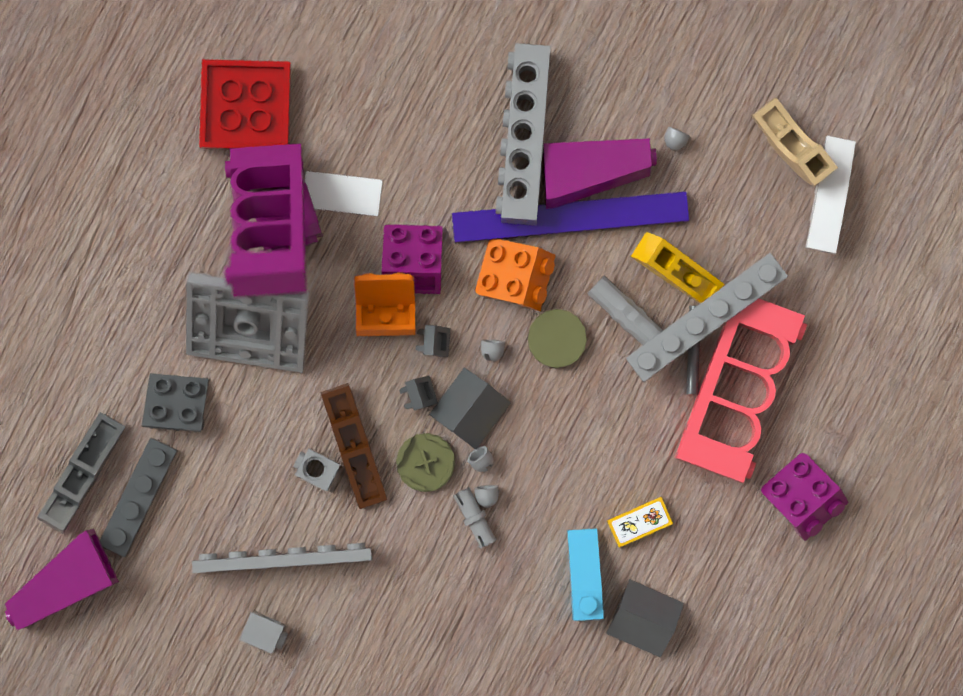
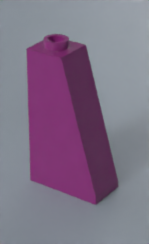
M650 138L543 143L546 209H553L649 177L652 166L657 165L656 148H650Z
M94 528L78 535L5 603L7 608L5 611L6 618L11 626L16 627L17 631L119 582Z

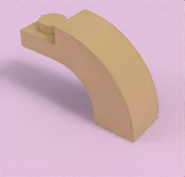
M776 97L751 115L767 136L766 140L774 150L807 183L816 186L838 168L824 148L812 141L800 129Z

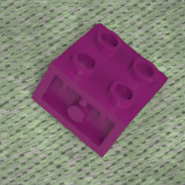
M384 225L382 275H392L399 272L414 276L415 294H441L443 227Z

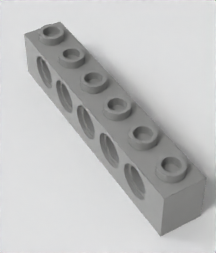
M515 43V52H509L507 69L513 70L512 81H506L505 98H509L511 101L510 110L504 109L503 127H508V138H502L500 156H506L505 168L499 167L498 185H504L503 197L497 196L496 214H501V223L537 224L551 46ZM524 71H531L535 74L536 78L532 82L526 83L520 79L519 75ZM527 99L533 103V108L526 112L521 111L517 107V103ZM526 128L530 131L531 136L529 139L522 141L517 139L514 134L518 129ZM517 157H524L528 160L529 165L525 169L519 170L513 166L512 162ZM514 186H522L527 193L523 198L516 199L511 196L510 190Z

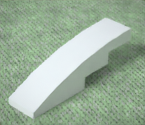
M826 136L824 150L838 168L815 187V198L810 217L811 223L806 249L836 254L848 193L855 141Z

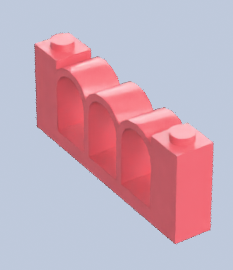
M757 299L724 323L674 458L740 483H744L745 478H751L756 463L752 461L754 455L747 451L757 444L761 435L760 421L755 414L765 411L774 401L776 388L770 375L778 373L787 364L790 355L789 344H795L796 339L802 340L807 324L803 323L805 315L765 300ZM738 325L769 336L777 342L781 354L776 366L772 369H761L727 356ZM724 364L756 375L764 382L767 392L766 398L760 406L753 409L746 408L713 395ZM710 402L747 417L752 426V435L748 443L742 447H732L698 434Z

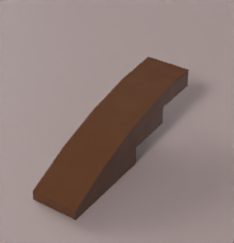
M349 383L322 391L321 397L359 509L386 501L387 496Z

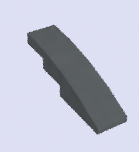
M101 412L98 414L70 458L69 464L54 486L51 496L38 514V520L62 534L65 532L124 432V425Z

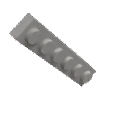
M769 253L626 357V360L644 383L788 277L773 255Z
M365 543L347 544L348 550H336L335 545L318 546V552L307 553L306 547L288 548V554L276 555V549L258 550L259 556L247 557L246 551L229 552V558L217 559V553L199 554V560L192 561L193 573L359 562L372 561L373 558L372 548H365Z

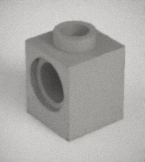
M308 449L306 453L300 452L293 467L298 469L295 474L296 476L325 491H329L342 465L312 449ZM313 460L321 461L324 466L323 474L316 478L308 473V465Z
M252 611L239 640L273 654L276 648L281 650L288 636V633L284 632L286 624Z

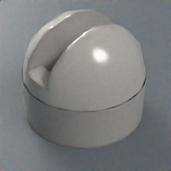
M668 126L664 136L665 143L671 150H679L687 144L690 135Z
M481 340V354L484 359L496 362L503 356L504 341Z
M481 446L470 453L467 461L474 470L487 472L486 467H492L494 459L488 448Z
M484 485L474 488L475 498L479 505L486 508L495 505L499 497L498 486Z

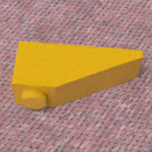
M648 232L645 233L630 256L698 303H702L725 285L665 239Z

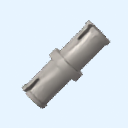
M470 487L456 493L453 497L465 517L463 520L465 525H469L481 549L497 539L484 518L486 516L485 511L480 510L470 491Z

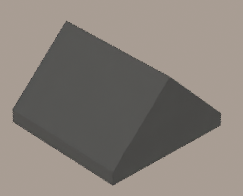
M463 368L429 415L474 449H477L511 402L488 383L466 368Z
M629 579L606 634L661 658L675 632L684 603Z

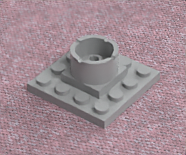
M189 272L186 281V355L303 373L309 291L233 297L232 286L226 285L225 278Z

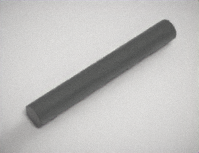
M689 306V311L694 309L696 306ZM700 342L688 350L686 394H698Z

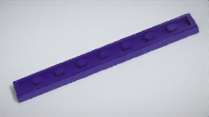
M675 192L577 201L553 209H546V204L538 205L536 225L501 223V214H496V209L452 213L454 242L462 243L689 222L687 193Z

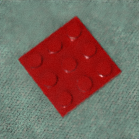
M202 59L199 148L230 149L288 145L291 62Z

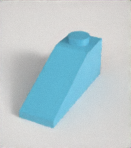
M597 529L567 530L572 619L574 621L604 619Z

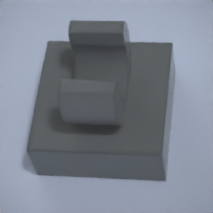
M425 325V329L417 330V334L424 335V345L416 346V350L423 352V355L449 357L451 328Z
M430 375L405 382L406 386L399 390L400 394L406 392L409 394L411 402L404 405L406 409L413 408V410H418L438 404Z

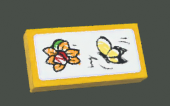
M662 497L607 520L618 548L673 524Z

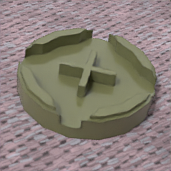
M560 309L549 310L536 317L530 326L528 334L529 349L535 359L543 365L553 368L566 367L577 361L585 350L587 340L585 327L579 318L569 311Z
M430 433L417 434L407 439L400 447L396 459L397 471L402 481L410 488L421 492L435 491L444 486L452 477L455 467L454 453L449 444L440 436Z

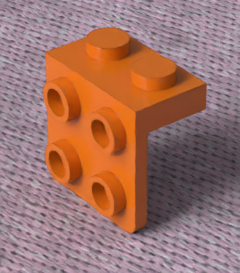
M490 239L475 291L478 295L507 301L531 310L541 311L542 304L547 297L546 289L549 278L554 271L556 255L539 247L501 239Z
M400 272L392 275L366 273L354 277L356 336L416 335L413 275Z

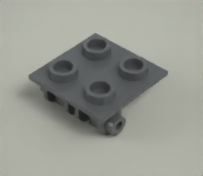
M150 373L142 427L194 431V433L201 432L204 429L203 416L209 379Z

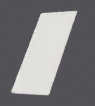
M306 171L305 183L307 184L314 209L378 216L382 180Z

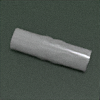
M603 276L587 293L614 321L619 323L625 331L630 333L642 345L663 331L647 316L643 309L638 307L631 298L619 290L606 276Z

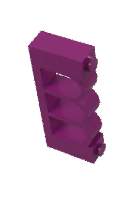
M301 144L230 148V161H225L226 179L231 178L233 203L230 214L233 233L230 239L232 254H230V267L224 268L226 285L232 286L233 297L307 292L304 166ZM290 186V190L247 192L259 188ZM291 215L289 220L248 222V220L254 218ZM291 245V250L247 252L249 249L258 247Z

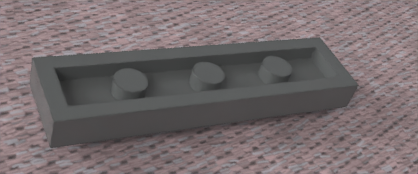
M153 438L149 439L100 539L102 547L123 557L127 556L178 450Z

